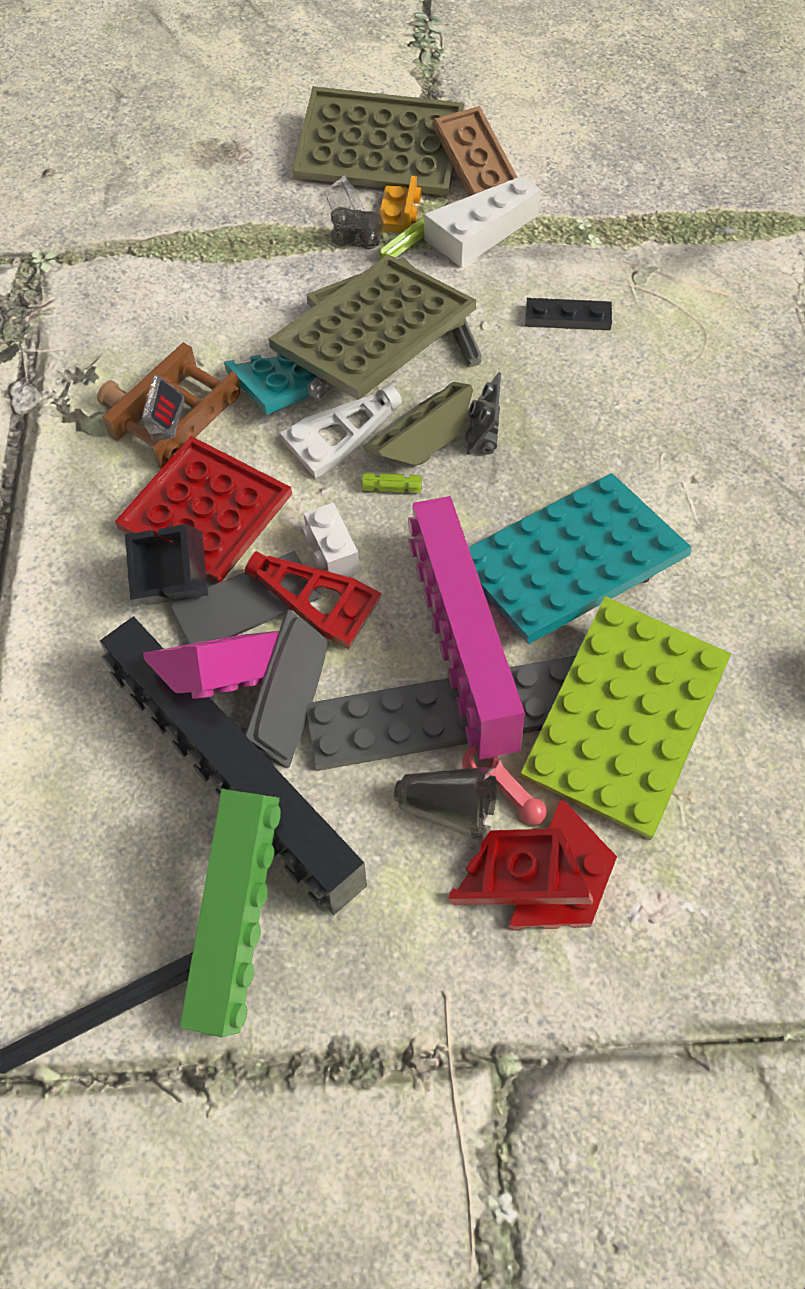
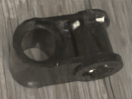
M339 207L331 212V222L333 223L331 240L333 243L340 246L347 245L365 249H373L379 245L384 222L381 215L377 212L353 210L346 207Z

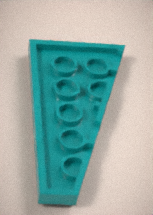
M279 353L276 357L262 358L261 355L250 356L251 362L235 364L234 360L224 362L225 371L228 374L232 371L237 373L239 386L266 415L310 397L308 385L318 378L315 374Z

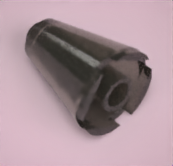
M491 767L405 774L402 780L396 782L394 800L398 802L399 808L403 811L474 840L483 841L491 827L484 825L488 815H494L497 780L496 776H490L494 771Z

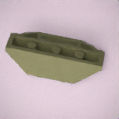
M459 382L450 383L445 389L433 394L373 436L363 445L364 451L413 465L427 462L430 459V455L450 445L452 439L462 433L473 393L472 385Z

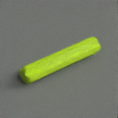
M424 217L379 249V258L382 259L388 254L396 258L424 237Z

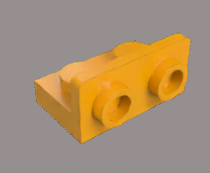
M411 176L409 188L385 186L378 218V231L402 233L412 223L417 222L418 206H415V204H420L422 191L421 187H417V176Z

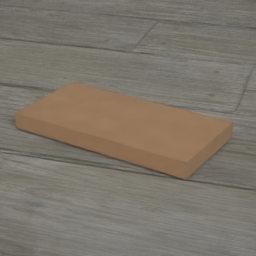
M480 106L433 120L432 126L468 196L518 178Z

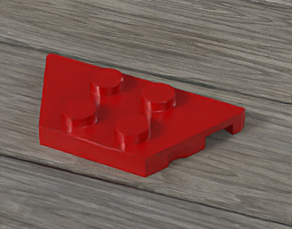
M561 799L549 828H561L591 892L593 904L517 905L509 923L508 929L520 931L521 928L531 927L558 929L561 926L587 928L591 927L617 856L580 816Z
M561 828L490 830L481 843L480 851L472 857L465 868L468 872L467 876L458 890L452 888L448 898L453 905L593 904L591 892Z

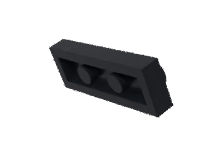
M548 298L526 299L525 327L611 330L612 301Z

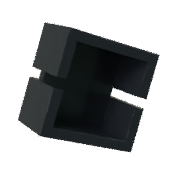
M187 524L160 528L158 532L148 530L125 534L130 600L152 605L175 601V598L183 600L208 596L202 531Z

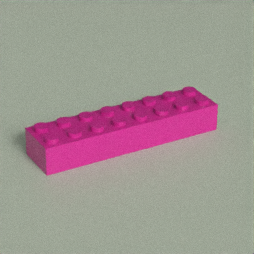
M447 496L412 503L413 517H408V527L413 538L408 539L411 557H417L419 562L416 563L419 582H425L426 588L423 589L427 608L432 607L434 614H431L434 633H440L442 641H439L443 661L449 660L451 668H448L450 686L452 689H458L459 697H456L459 715L461 718L466 717L469 725L465 727L468 745L470 748H476L479 760L521 751L525 712L452 498Z

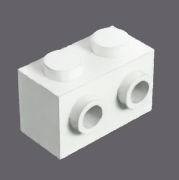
M334 502L305 512V526L301 528L306 544L308 546L312 545L315 551L313 556L318 569L347 577L360 573L358 550Z

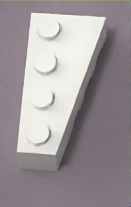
M520 176L424 214V240L460 268H463L538 216L541 189Z

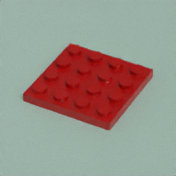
M190 436L115 520V523L119 530L127 534L148 530L158 532L160 528L187 524L202 531L206 577L219 583L223 581L291 497L292 488L209 444Z

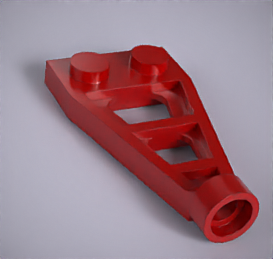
M257 551L248 560L244 571L245 575L261 582L322 636L348 650L381 599V592L354 578L269 555L265 556ZM286 574H293L308 581L300 595H294L280 584ZM323 587L337 591L341 597L330 614H322L310 604L309 597L314 589Z

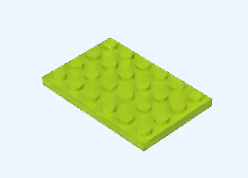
M604 596L519 777L651 840L656 833L732 653Z

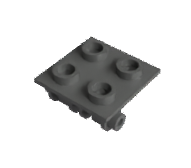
M500 372L497 373L491 382L485 384L481 396L478 400H473L469 407L468 417H471V421L466 433V441H469L468 455H471L475 448L482 450V453L487 455L492 454L497 448L500 414Z

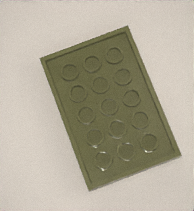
M312 86L292 169L293 178L385 189V186L409 188L411 176H417V187H421V193L448 196L454 167L432 123L435 118L465 110V103Z
M388 254L269 338V346L272 350L359 400L475 311L476 299Z

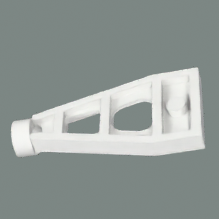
M388 384L375 394L302 419L280 433L281 441L316 479L341 464L392 413V410L402 404L401 396L392 384ZM364 410L370 419L359 428H355L347 417ZM338 424L347 435L337 445L330 446L320 436L318 431L330 425Z

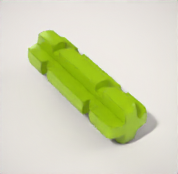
M363 473L361 485L364 491H375V488H378L379 492L404 493V490H408V493H420L422 490V476L409 474V477H405V474L380 473V476H375V473Z

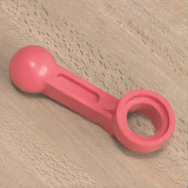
M469 748L462 758L464 772L474 780L490 779L518 809L519 817L524 824L528 826L540 825L547 816L545 804L540 799L531 797L503 767L498 756L489 758L490 766L488 769H480L473 761L474 753H477L476 748Z

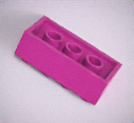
M279 631L236 635L143 652L144 660L175 693L191 692L192 699L209 697L214 695L213 689L215 688L217 693L238 690V683H240V687L261 684V678L264 677Z

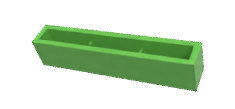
M221 789L180 1028L218 1037H226L240 1033L246 1021L247 1006L245 1001L247 989L254 977V966L252 964L254 947L258 944L261 935V927L258 924L261 907L265 904L267 898V886L265 884L267 870L274 857L273 834L274 829L279 824L281 814L280 807L278 806L279 798Z

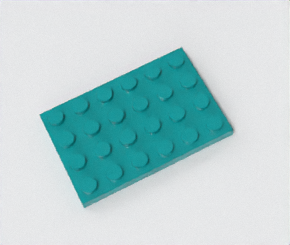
M610 473L468 548L484 595L524 641L530 644L601 605L604 596L612 599L691 555L692 546L613 473Z

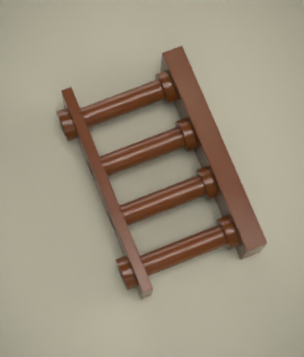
M183 342L102 416L107 432L116 441H119L126 433L130 432L152 446L157 465L161 469L190 436L196 438L225 408L237 400L241 394L237 373L232 371L223 381H220L196 367L192 347ZM190 376L212 389V391L201 400L178 386V384ZM160 380H163L182 395L181 402L193 408L183 419L175 416L171 426L173 428L163 438L138 424L145 415L152 413Z

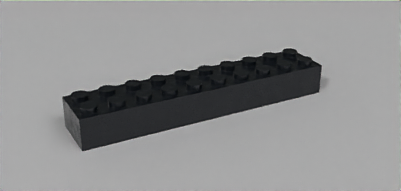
M134 616L100 640L105 652L101 657L111 670L109 674L121 689L125 686L131 692L130 698L141 711L144 709L149 711L152 715L150 718L152 723L162 734L165 732L169 733L173 738L171 743L182 757L190 756L195 763L193 768L205 782L209 779L212 780L217 787L215 792L219 798L221 789L279 798L280 821L274 829L272 840L274 857L277 854L281 856L286 863L284 869L297 884L301 880L310 890L308 892L310 899L320 910L327 907L335 915L367 887L365 862L210 697L192 699L191 692L175 693L144 660L143 652L164 648Z

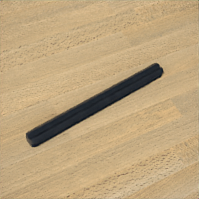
M193 952L0 1049V1073L6 1074L187 981Z

